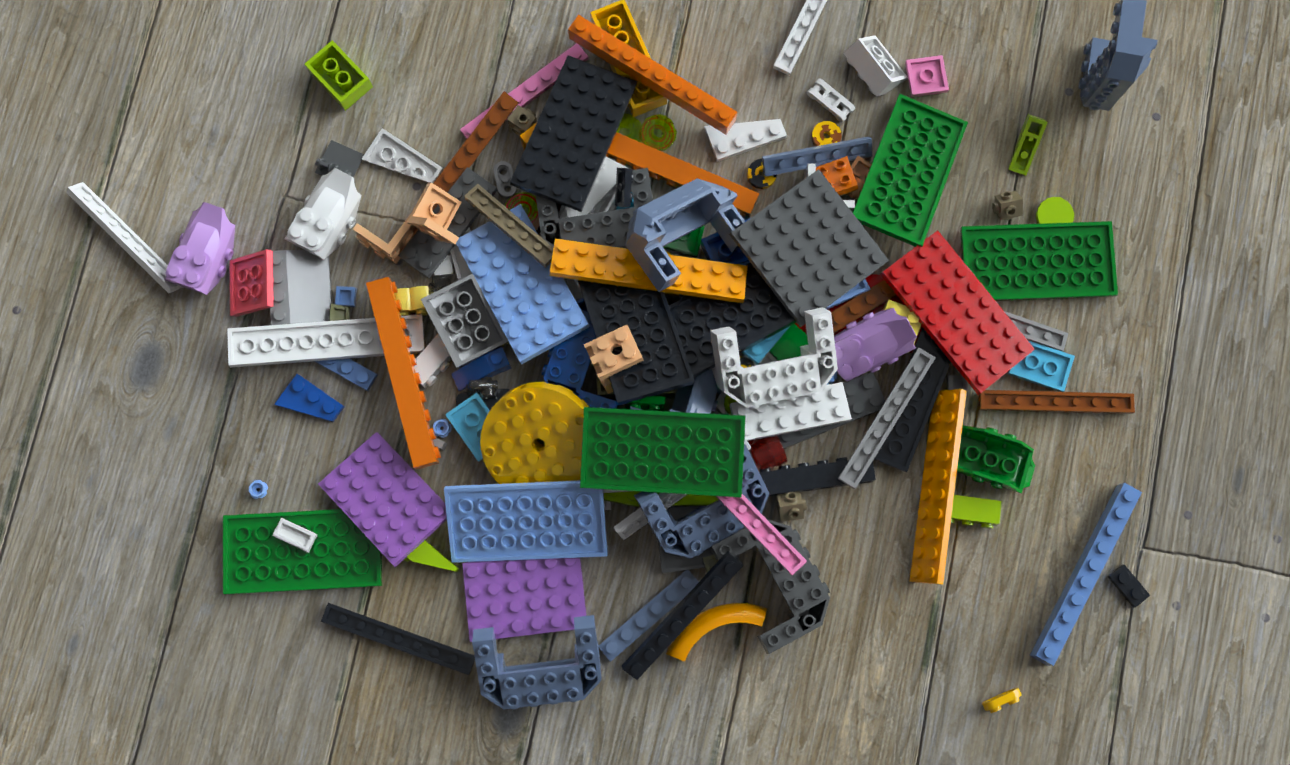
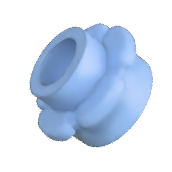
M446 419L437 420L433 424L435 435L441 438L447 437L448 433L452 430L451 424Z
M255 480L250 484L249 492L252 498L258 499L266 496L268 486L265 482Z

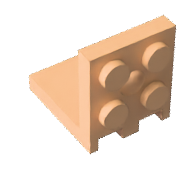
M428 182L407 223L419 228L421 232L429 234L436 241L456 244L459 237L447 229L462 202L433 183ZM437 203L440 206V211L434 214L432 207Z
M409 215L388 244L358 223L353 230L360 244L367 249L371 247L380 258L384 259L386 257L397 264L401 259L398 255L419 228L407 223Z
M628 325L584 344L597 372V376L607 394L613 392L609 376L644 361ZM615 347H622L620 354H612Z

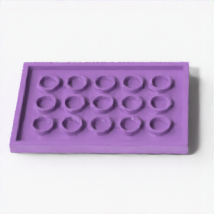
M378 432L373 434L318 483L394 567L447 520L445 502Z
M580 557L462 563L470 642L473 639L474 629L494 627L495 639L574 630V617L587 616Z

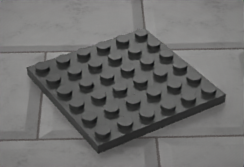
M819 169L729 234L786 310L796 320L799 327L806 324L804 311L822 307L826 309L889 261Z

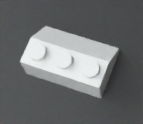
M876 36L859 38L844 53L847 62L857 70L858 76L867 83L870 92L876 96L888 93L908 78Z

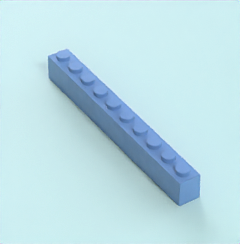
M1126 483L1116 486L1030 654L1031 657L1047 666L1055 665L1142 494L1141 491Z

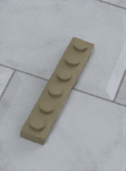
M479 184L464 195L467 202L543 267L546 268L551 264L553 247Z

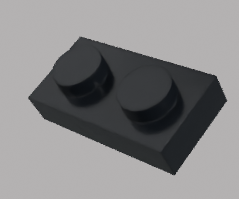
M617 167L615 206H631L633 198L631 187L634 179L632 168Z
M1122 564L1108 576L1110 581L1133 608H1136L1150 596L1125 564Z

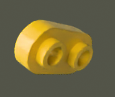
M1018 687L982 702L985 711L990 710V713L1001 710V705L1008 703L1012 705L1019 702V697L1022 694Z

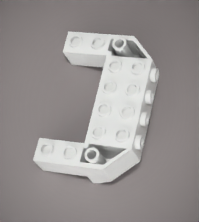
M823 307L804 311L808 345L800 346L801 356L743 368L740 364L736 331L731 327L710 330L715 367L712 368L717 387L748 409H756L762 404L774 405L781 400L793 401L799 396L812 397L815 393L822 392L838 369L831 312Z

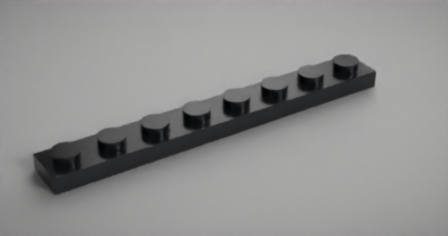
M727 551L622 664V670L638 680L744 566L743 563Z
M331 603L327 604L321 619L323 623L470 675L475 662L473 654Z

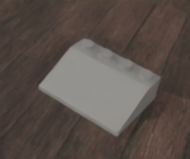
M306 250L273 251L274 301L273 307L270 308L271 325L329 321V306L332 304L329 256L323 260Z
M473 274L421 299L456 368L508 345V340Z

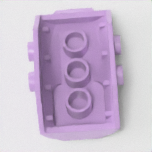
M203 202L196 211H193L185 232L179 238L180 244L174 250L167 266L165 281L207 295L220 282L221 277H224L227 262L233 256L235 225L230 223L223 208Z
M890 308L876 314L870 312L862 317V321L857 323L855 320L847 324L846 329L834 336L838 374L844 380L849 381L868 371L873 373L879 370L884 363L892 364L898 360L899 356L915 349L914 341L917 336L907 317L898 315L894 308Z

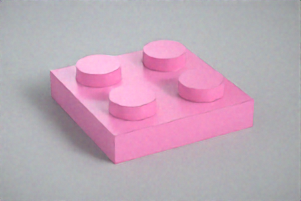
M943 55L906 60L905 66L911 97L947 93L949 91Z

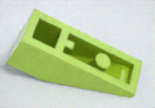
M1027 114L1008 170L1027 175L1048 123L1045 119Z
M426 540L404 559L406 562L411 560L415 563L454 572L460 570Z

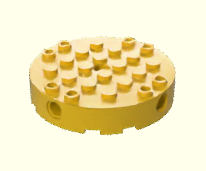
M546 382L526 383L513 388L503 395L487 414L480 437L484 463L498 484L581 480L584 407H589L587 403L570 389ZM537 439H542L545 445L537 442Z

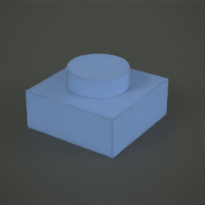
M336 286L335 305L355 307L356 287Z

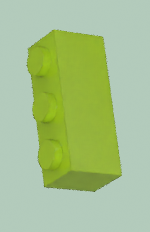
M954 495L951 523L962 521V525L974 526V523L981 524L982 528H993V526L1000 524L1001 501Z

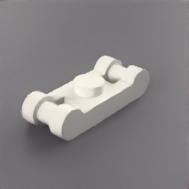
M820 78L815 82V86L807 91V95L811 99H815L842 123L847 119V115L855 110V106ZM823 90L825 93L821 95L819 91ZM839 105H842V106H843V109L840 110V109H838L837 107H838Z

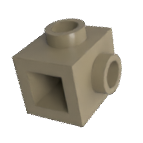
M517 105L507 121L512 131L520 136L537 123V118L532 110H525Z
M1005 191L994 195V203H992L994 214H997L1001 220H1010L1014 217L1023 216V198L1017 191Z
M800 491L777 494V510L780 521L804 519V510H807L806 500L801 498Z

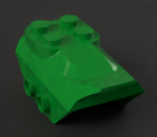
M962 425L957 472L972 477V480L975 482L983 483L985 481L991 483L990 486L993 488L1002 489L1003 487L1022 494L1023 488L1030 487L1035 469V464L1032 460L1034 449L1023 441L1017 440V437L1012 434L1002 435L998 433V430L990 427L983 429Z

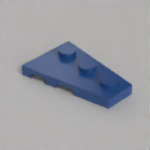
M299 374L295 375L274 404L331 422L335 421L345 407Z

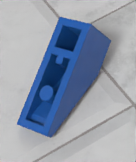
M500 347L453 372L452 377L458 391H462L512 368L503 348Z

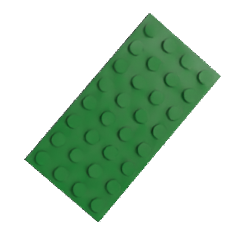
M899 94L852 212L858 221L864 226L909 245L922 247L968 122Z
M1112 221L962 226L960 228L962 260L995 301L1118 296Z
M584 407L580 488L742 497L746 416Z
M341 509L223 515V594L382 586V553ZM281 518L318 534L309 552L272 536Z

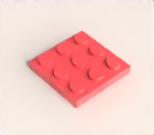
M266 249L230 260V316L237 317L273 307L272 250Z

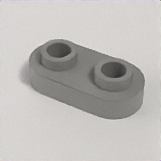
M500 161L494 166V175L499 194L503 198L510 199L516 195L517 188L510 185V180L514 173L512 166L506 161ZM502 170L507 171L505 175L500 174ZM509 187L511 191L505 192V188Z

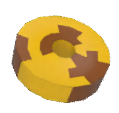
M831 121L818 123L812 132L814 146L837 143L842 138L839 126ZM828 134L830 137L825 138L823 135Z

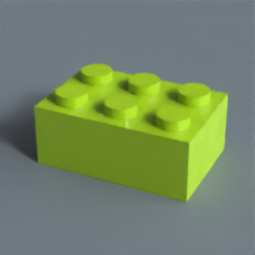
M333 40L304 64L309 73L345 111L373 88L370 79Z

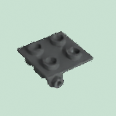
M331 140L323 157L316 160L315 165L318 167L315 173L322 176L337 168L354 178L364 154Z

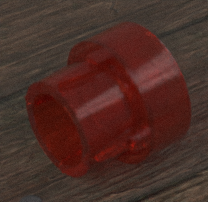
M777 435L761 438L758 442L751 445V453L760 470L768 467H777L788 462Z

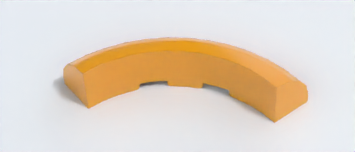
M730 603L707 609L698 614L669 645L666 654L685 661L691 648L703 635L722 625L747 623L762 627L767 608L748 603Z

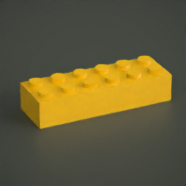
M625 0L617 1L590 12L593 24L651 59ZM610 64L612 71L614 73L637 81L636 79L632 78L628 74L624 73L623 71L619 70L618 68ZM638 81L628 107L632 116L636 117L666 105L667 98Z

